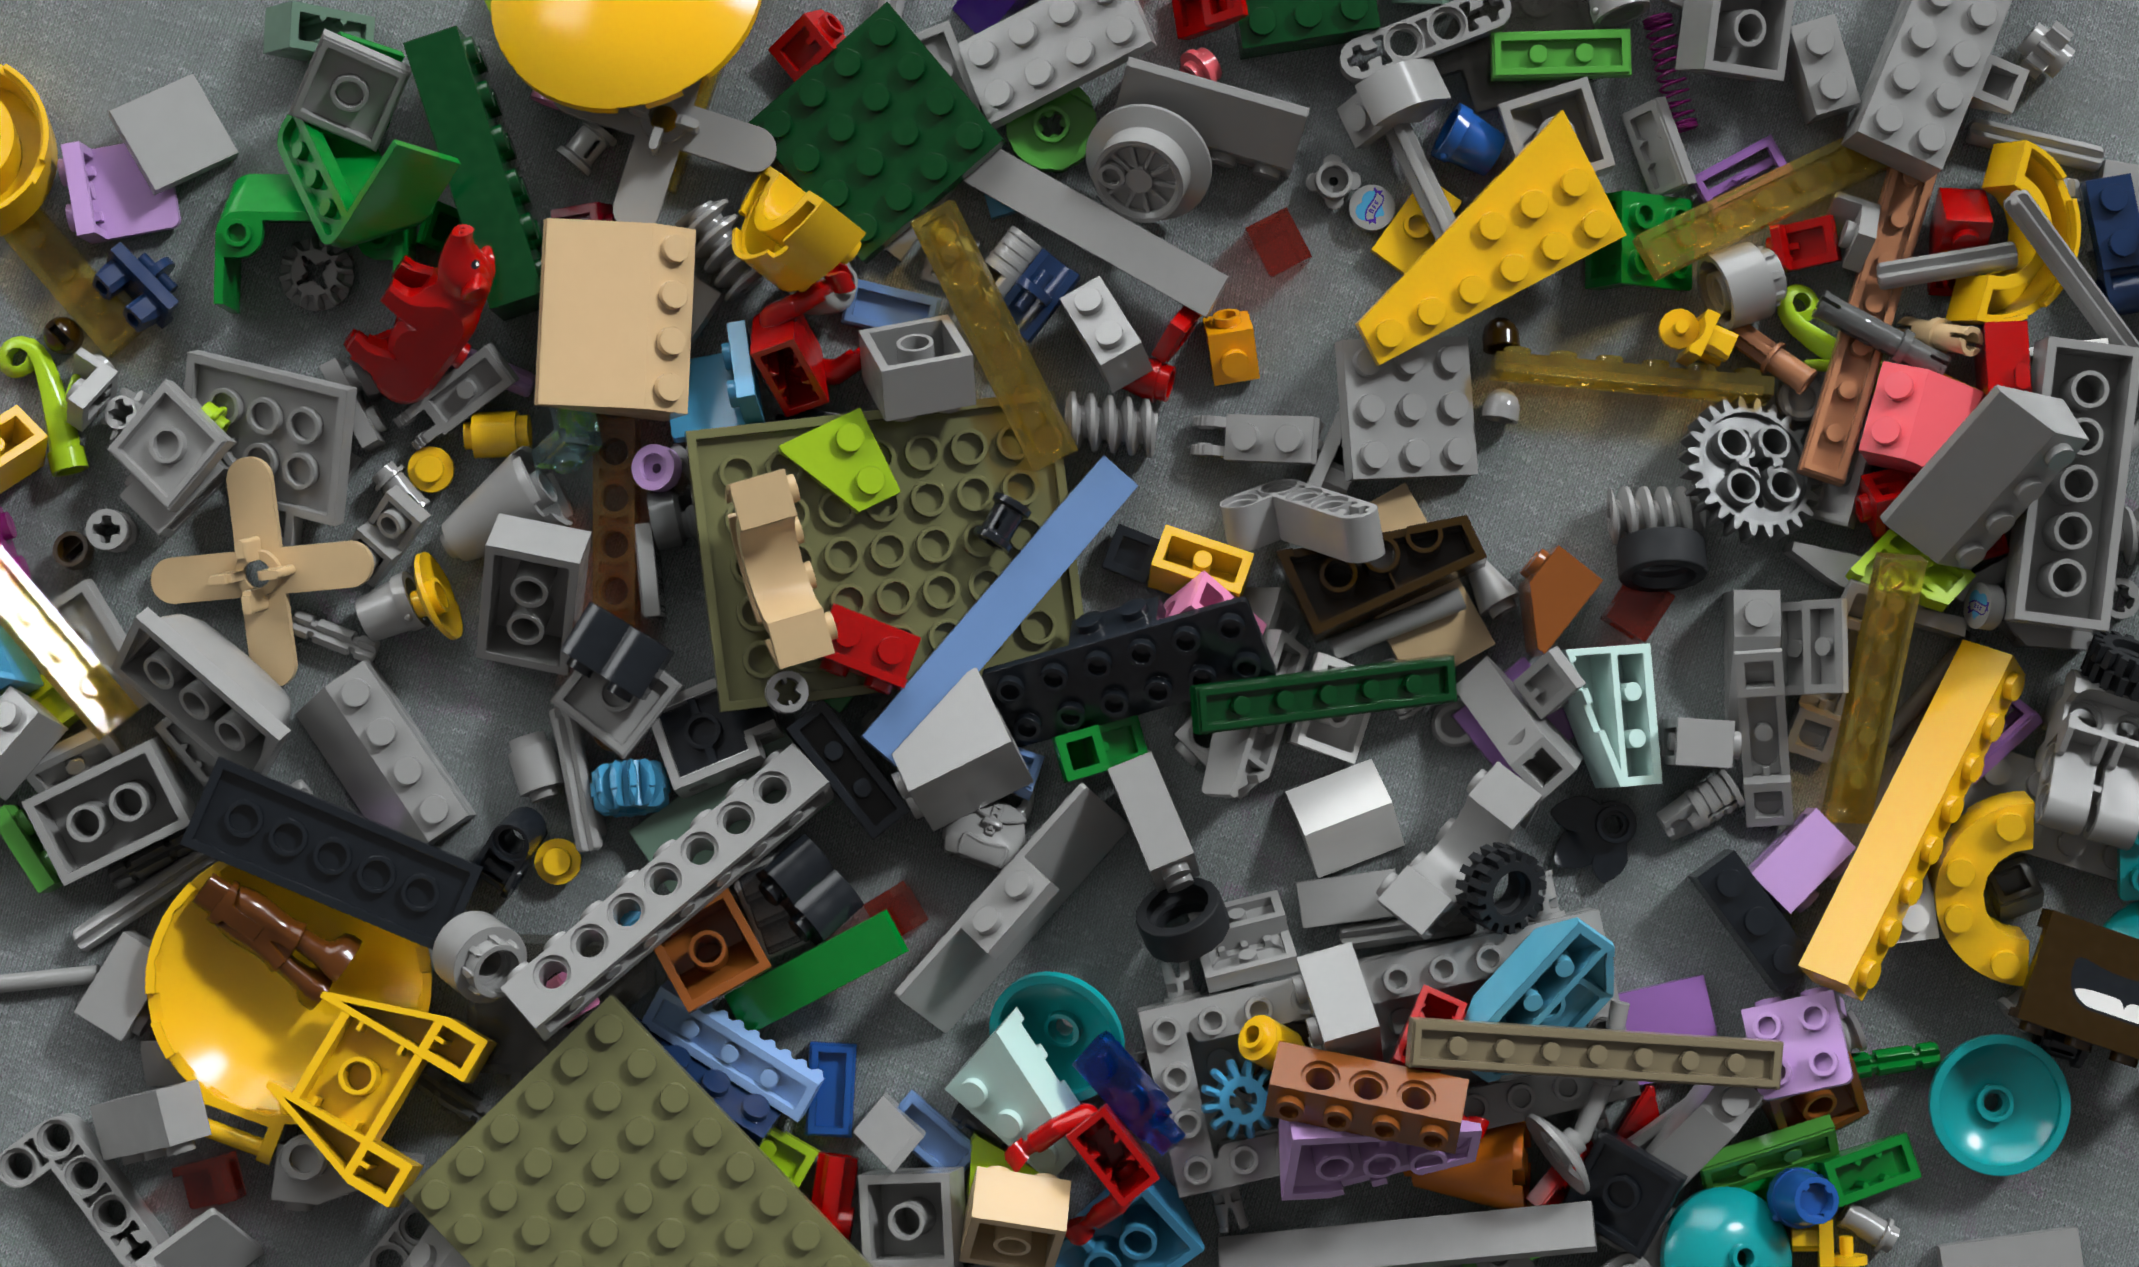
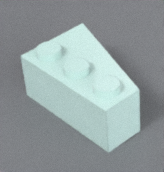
M1650 643L1561 650L1586 682L1582 688L1568 699L1569 702L1563 709L1595 788L1662 784Z
M1017 1007L967 1060L945 1087V1090L1009 1147L1021 1137L1024 1141L1027 1140V1135L1049 1119L1080 1105L1066 1081H1059L1045 1059L1048 1054L1041 1043L1035 1045L1022 1025L1024 1017ZM1065 1135L1047 1150L1031 1154L1027 1163L1039 1173H1049L1057 1176L1078 1154V1151Z

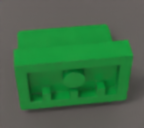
M1625 190L1606 193L1626 236L1585 257V289L1606 290L1624 286H1637L1681 292L1690 291L1692 289L1693 247L1692 200Z

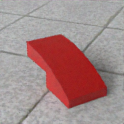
M1172 0L1177 37L1181 40H1191L1215 32L1248 16L1246 0Z

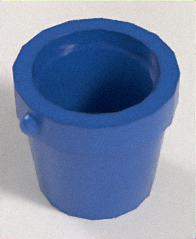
M1459 103L1449 114L1434 142L1431 156L1441 162H1449L1485 176L1499 157L1506 140V135L1474 114L1471 108Z
M1803 1167L1786 1168L1775 1175L1769 1184L1767 1202L1774 1222H1780L1782 1225L1791 1228L1803 1229L1810 1228L1816 1224H1824L1831 1220L1837 1212L1839 1196L1835 1186L1825 1179L1824 1175L1817 1174L1815 1171Z

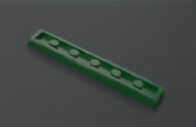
M1443 654L1190 686L1193 733L1201 735L1457 702L1454 655Z

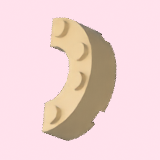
M779 469L727 484L725 500L726 503L733 502L735 513L728 514L727 516L738 565L758 625L764 624L769 633L770 639H766L765 644L773 661L779 669H784L834 654L832 640L838 639L836 624L830 611L824 613L823 607L813 592V589L817 588L814 570L810 561L803 562L799 544L805 543V539L794 503L801 500L794 475H786L785 469Z

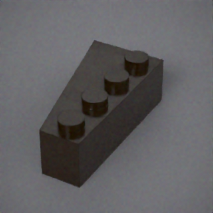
M1458 516L1411 525L1404 529L1382 532L1385 554L1376 560L1364 563L1345 562L1306 548H1289L1276 551L1277 563L1315 644L1485 567L1487 555L1468 516Z

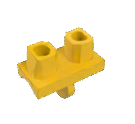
M1674 309L1662 317L1658 326L1659 338L1664 345L1670 349H1684L1678 354L1675 362L1689 367L1697 360L1715 368L1719 367L1721 362L1728 360L1739 335L1716 325L1721 314L1711 309H1707L1697 318L1688 310Z
M1832 1219L1824 1224H1816L1810 1228L1796 1229L1790 1227L1792 1252L1816 1251L1817 1267H1859L1868 1265L1867 1254L1854 1252L1853 1236H1839V1252L1834 1253Z

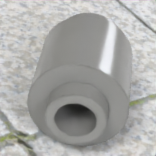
M533 732L509 741L511 752L507 755L520 797L530 796L532 803H538L558 796L557 788L564 785L563 774L553 742L547 741L545 732Z

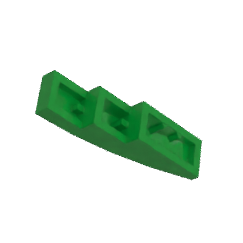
M886 909L729 992L724 997L736 1019L744 1022V1028L758 1031L909 950Z
M1907 1132L1840 1150L1838 1155L1801 1166L1813 1170L1817 1174L1824 1175V1178L1835 1186L1839 1196L1838 1208L1922 1177ZM1775 1175L1736 1188L1752 1192L1767 1202L1769 1184Z

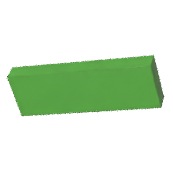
M1630 29L1491 32L1489 36L1491 82L1567 80L1588 77V79L1629 78L1632 75Z
M1830 1114L1723 1147L1698 1172L1703 1190L1712 1187H1738L1776 1175L1786 1168L1801 1167L1838 1155L1840 1152L1834 1123Z

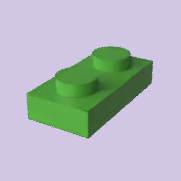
M3 805L0 807V834L39 894L50 893L61 887L63 884L25 809H20L18 805Z

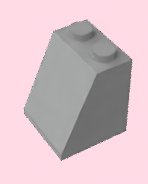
M977 667L968 671L892 753L899 770L892 774V778L903 800L906 799L915 819L918 820L925 817L933 832L1034 782L1010 730L1007 728L998 708L995 707L991 698L992 695Z

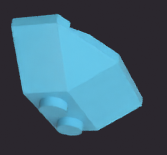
M1578 917L1535 928L1473 995L1464 1020L1584 1028L1614 996L1613 957H1615V946L1613 942ZM1472 1071L1488 1083L1501 1079L1502 1075L1513 1074Z

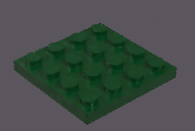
M888 2L884 3L836 45L837 48L818 65L812 66L748 122L766 129L773 136L777 148L776 158L806 193L810 190L823 198L866 232L865 236L861 239V248L857 254L865 264L870 262L1006 144V141Z

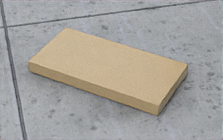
M1406 483L1370 502L1378 507L1382 532L1427 523ZM1460 579L1373 617L1374 620L1459 588L1466 605L1465 610L1386 640L1397 660L1449 654L1454 655L1455 666L1495 645L1492 636Z

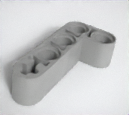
M1280 479L1230 496L1220 502L1227 545L1245 551L1255 550L1283 540L1349 563L1369 562L1385 554L1378 507L1367 501L1299 480Z
M66 1113L41 1122L5 1149L0 1155V1180L13 1188L28 1186L54 1172L124 1267H136L135 1262L142 1258L138 1249L141 1248L143 1242L148 1241L151 1244L152 1248L147 1252L149 1253L157 1245L170 1238L113 1159L103 1161L98 1138L87 1123L78 1115ZM57 1124L65 1126L70 1133V1143L67 1148L57 1145L53 1138V1131ZM20 1152L26 1154L32 1161L33 1169L29 1176L22 1175L16 1167V1158ZM84 1162L93 1164L98 1171V1180L94 1186L87 1184L81 1177V1167ZM113 1199L120 1201L126 1209V1217L123 1223L114 1221L108 1213L109 1203ZM136 1224L139 1226V1229L131 1232V1235L125 1237L123 1231Z

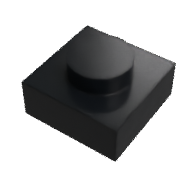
M1118 524L1101 568L1145 584L1160 539Z

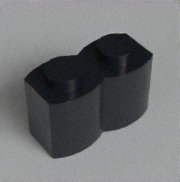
M591 601L560 649L570 656L566 662L569 667L588 678H591L594 671L610 681L606 687L607 690L629 703L634 696L641 700L647 699L675 653Z
M805 834L795 839L756 873L757 878L761 882L758 885V889L763 897L773 906L780 904L787 911L791 918L788 921L790 928L804 942L810 940L817 945L825 941L864 906L863 901L852 886L833 868L824 853Z

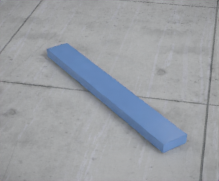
M1101 456L908 680L905 688L895 695L860 737L893 766L897 767L892 753L968 671L976 667L980 671L1138 485L1106 456Z

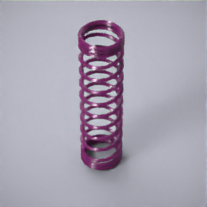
M1669 12L1656 14L1642 21L1645 30H1652L1646 35L1647 39L1654 40L1648 48L1652 51H1658L1653 54L1651 60L1660 62L1654 67V71L1662 73L1657 77L1656 81L1666 83L1659 89L1660 93L1668 94L1665 96L1666 99L1690 90V88L1662 91L1672 84L1687 80V77L1660 80V78L1678 70H1675V68L1657 69L1668 62L1676 60L1677 57L1655 58L1661 53L1678 48V44L1669 47L1652 48V46L1659 42L1676 37L1677 34L1649 37L1657 31L1674 26V23H1669L1673 20V15ZM1693 99L1670 101L1668 105H1671L1669 108L1672 109L1691 102ZM1691 109L1687 111L1671 113L1673 119H1676L1681 116L1695 112V110ZM1693 117L1675 122L1678 132L1682 133L1697 128L1699 125L1696 121L1697 118Z

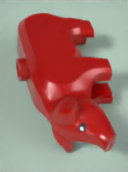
M461 224L453 228L443 246L438 268L417 263L407 255L396 266L392 274L394 279L380 299V302L397 316L393 328L377 335L369 334V336L353 328L344 341L343 345L351 355L350 359L369 372L380 393L392 402L400 404L417 403L427 397L450 366L456 369L460 368L471 349V345L467 342L473 335L495 277L496 265L491 246L487 245L479 249L473 240L474 228L470 225Z

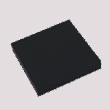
M1605 1127L1601 1130L1584 1161L1589 1178L1590 1191L1586 1194H1580L1570 1187L1562 1203L1591 1201L1595 1232L1641 1259L1646 1254L1688 1176Z

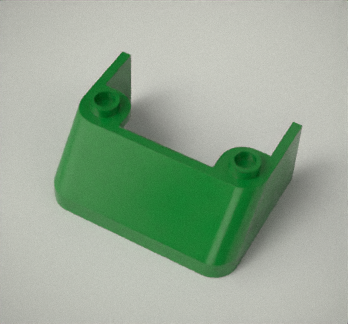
M341 31L338 32V35L400 62L405 58L402 51ZM289 114L284 119L277 138L279 154L321 242L341 249L420 225L431 215L435 203L461 165L458 158L397 139L392 141L382 157L379 149L375 152Z
M247 174L237 179L231 187L216 227L214 304L231 314H240L241 259L251 257L259 251L264 241L265 223H312L289 174ZM417 226L358 244V247L367 257L373 260L393 261L394 272L396 266L405 255L416 262L415 242Z

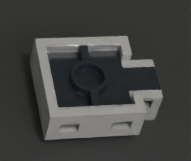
M715 678L679 692L652 726L672 787L683 799L760 768L767 758L763 745L785 737L778 715L771 707L720 713Z

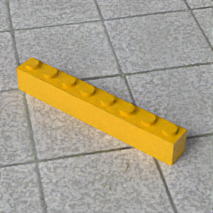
M1962 640L1798 964L1812 982L1859 1001H1863L1868 989H1872L1878 982L1881 974V963L1889 947H1893L1898 942L1902 932V921L1909 907L1915 905L1919 900L1923 889L1922 881L1930 865L1935 864L1940 858L1943 850V839L1951 823L1957 822L1964 807V797L1971 783L1976 782L1980 778L1984 768V757L1991 743L1997 741L2001 736L2005 724L2004 717L2012 701L2018 700L2023 692L2026 674L2013 655L1968 640Z

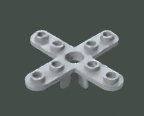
M703 78L682 90L684 96L659 105L669 106L677 113L676 127L667 133H664L662 128L656 126L653 128L650 123L651 113L659 106L647 109L644 104L629 108H619V113L607 114L580 111L554 102L556 107L567 115L634 136L613 203L614 217L616 221L657 222L680 151L747 173H760L771 166L775 160L777 148L773 136L762 127L694 106Z

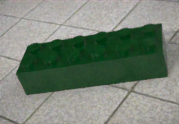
M457 25L404 42V49L438 152L458 158L461 163L449 182L461 223L474 228L473 240L479 249L489 245L495 256L496 273L487 297L489 308L503 321L538 311L542 259L539 248L542 247L543 233L537 219L533 220L531 213L526 211L525 204L531 203V197L523 176L519 177L516 168L512 169L510 161L517 159V155L509 133H505L502 125L498 124L496 117L502 116L503 112L495 90L490 89L487 80H483L482 74L489 72L482 49L480 45L476 46L472 36L465 37Z

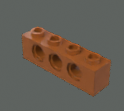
M1279 1041L1268 1087L1265 1116L1329 1128L1333 1131H1344L1373 1137L1382 1141H1393L1422 1147L1431 1151L1455 1154L1469 1079Z

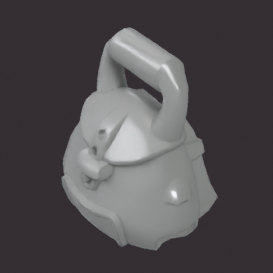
M1032 792L1029 801L1023 798V801L1017 808L1006 802L996 800L946 825L942 831L945 854L969 865L999 875L1000 871L1009 864L1028 842L1025 837V824L1034 806V792Z

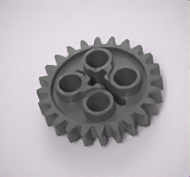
M1739 396L1731 403L1725 398L1714 407L1709 406L1687 426L1690 432L1680 440V443L1687 449L1679 454L1677 459L1689 465V467L1679 473V478L1692 481L1693 486L1684 493L1686 496L1699 497L1700 502L1694 509L1696 513L1707 509L1711 513L1708 520L1710 527L1719 521L1724 523L1723 536L1728 537L1738 530L1741 543H1746L1753 537H1755L1758 545L1764 544L1769 539L1778 542L1803 526L1802 523L1813 516L1814 513L1810 508L1820 502V498L1812 491L1822 486L1823 481L1796 473L1804 447L1800 439L1806 431L1799 429L1793 432L1789 428L1792 416L1788 415L1784 419L1779 420L1776 418V405L1773 404L1766 411H1762L1759 398L1746 405L1744 398Z

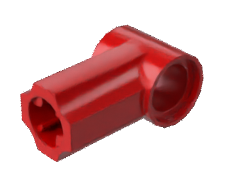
M819 1152L811 1202L850 1242L855 1207H852V1200L856 1186L859 1157L835 1152Z

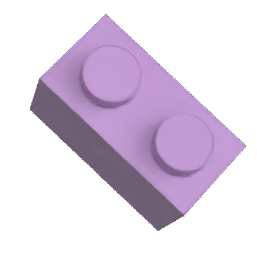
M1806 808L1794 820V825H1789L1748 866V869L1782 913L1791 914L1794 910L1801 913L1817 899L1819 893L1815 889L1827 877L1834 880L1847 869L1851 862L1848 856L1856 847L1817 808Z

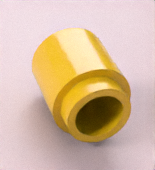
M517 410L475 412L471 416V422L463 423L465 450H473L474 458L479 459L508 457L521 446H528L532 449L533 434L530 415H519Z
M1257 1015L1249 1019L1242 1027L1238 1037V1048L1241 1055L1271 1072L1279 1041L1305 1046L1296 1031L1266 1015Z

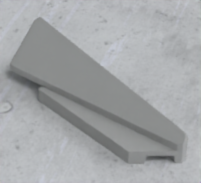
M1246 587L1243 596L1247 598L1252 612L1267 624L1263 638L1275 664L1276 675L1302 672L1309 649L1295 640V636L1304 618L1294 597L1281 587ZM1286 724L1212 733L1202 792L1210 797L1235 798L1239 795L1238 790L1247 784L1260 783L1269 778Z

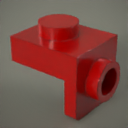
M1829 214L1786 225L1776 224L1769 226L1771 237L1766 238V248L1771 249L1777 255L1784 272L1789 273L1842 261L1834 215Z

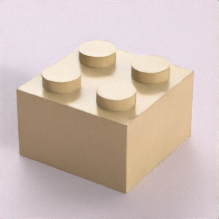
M977 1166L964 1213L959 1261L993 1267H1055L1067 1231L1071 1181L1059 1179L1049 1173L1031 1175L1012 1172L1003 1166H990L987 1168Z

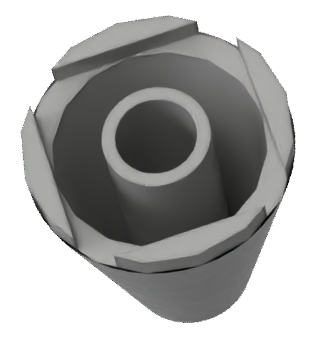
M521 446L514 450L442 523L443 533L440 535V541L445 551L452 558L459 557L461 560L468 562L484 557L485 545L499 513L566 527L572 526L573 522L567 520L573 516V509L568 496L553 471L545 475L536 465L543 460L537 452L528 446Z

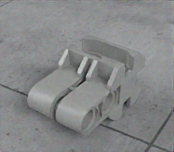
M2071 669L2066 675L2065 685H2057L2052 690L2042 715L2043 723L2040 729L2047 731L2045 741L2037 748L2034 762L2038 773H2040L2035 801L2034 823L2075 836L2079 835L2083 830L2085 839L2128 851L2133 846L2139 831V701H2131L2125 695L2123 697L2114 695L2115 692L2110 689L2105 691L2099 688V683H2091L2087 680L2088 676H2083L2081 671Z

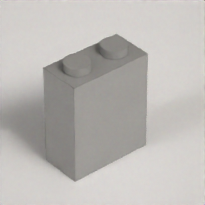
M1150 751L1109 768L1108 772L1157 892L1167 889L1168 893H1174L1194 883L1193 878L1201 875L1197 860L1152 752Z

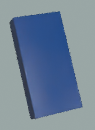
M810 1042L809 1069L822 1070L825 1079L806 1111L805 1136L852 1138L857 1043Z

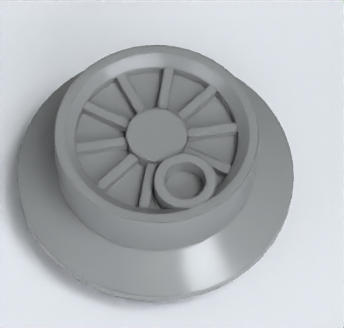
M1131 104L1116 108L1097 122L1087 141L1086 164L1097 194L1111 211L1127 220L1139 223H1152L1182 216L1201 202L1209 188L1212 177V161L1205 141L1187 120L1163 107L1149 104Z

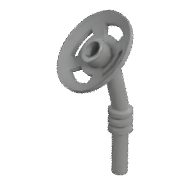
M1611 1000L1605 1029L1625 1030L1630 1007L1629 1003ZM1590 1078L1594 1083L1574 1129L1568 1127L1561 1132L1550 1122L1531 1113L1525 1117L1528 1131L1543 1155L1559 1175L1580 1194H1586L1590 1191L1588 1174L1580 1155L1587 1150L1585 1145L1590 1141L1613 1086H1618L1619 1080Z

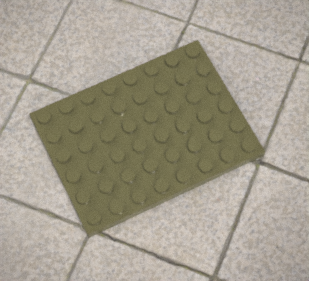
M1055 391L976 399V405L962 407L957 412H934L918 415L906 422L885 421L879 410L864 411L863 414L901 493L858 514L841 502L839 497L833 492L823 488L810 478L811 475L789 458L783 457L777 448L779 445L845 414L685 431L719 712L770 707L765 699V687L773 675L782 671L799 673L806 680L809 687V696L806 702L879 693L865 687L864 682L866 678L848 671L846 678H842L820 669L822 661L819 659L810 660L784 669L777 667L765 644V640L770 639L769 633L764 624L758 625L738 565L727 516L728 514L735 513L733 502L726 503L725 500L727 484L779 469H785L786 475H794L801 498L794 505L805 539V543L799 544L803 562L810 561L814 570L817 588L813 589V592L823 607L824 613L828 612L831 605L835 603L921 637L906 679L909 680L1068 496ZM995 492L1012 497L1032 512L1028 519H1022L1010 540L1012 548L1009 553L989 546L972 533L976 526H982L993 507L994 501L992 497ZM1077 559L1074 560L979 671L981 676L986 668L1069 644L1072 620L1078 619L1084 614ZM787 679V683L784 685L781 683V680L776 683L774 689L780 693L777 699L780 704L787 705L788 700H791L792 704H794L798 700L799 695L794 692L796 685L794 681Z
M613 994L598 1006L403 1193L472 1267H873Z

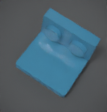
M745 320L726 323L729 342L721 343L722 353L690 359L688 414L670 420L671 435L675 443L685 442V431L765 423L756 363L750 355L751 338Z

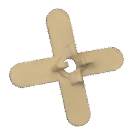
M248 456L233 462L226 475L235 551L164 559L152 571L151 586L155 595L160 600L169 604L241 598L249 657L280 686H283L295 677L298 669L289 593L360 586L366 583L372 576L374 558L367 546L353 540L283 547L273 472L264 460ZM252 561H263L269 567L268 569L257 571L259 581L269 580L263 587L251 585L247 578L246 567Z

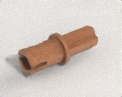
M1750 324L1732 331L1739 335L1734 345L1737 350L1760 365V372L1763 374L1770 372L1795 390L1798 395L1803 394L1815 379L1817 370L1809 367L1785 350L1786 344L1782 341L1778 344Z

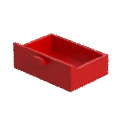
M2028 321L1984 322L1981 329L1983 345H1975V347L1981 349L1974 356L1976 388L1984 392V398L1995 385L2032 392Z

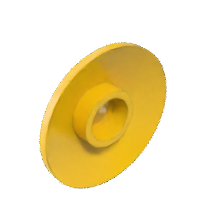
M421 552L415 556L414 560L416 590L410 592L412 607L419 618L428 616L443 635L450 640H456L462 636L463 622L451 584L435 558L427 552Z

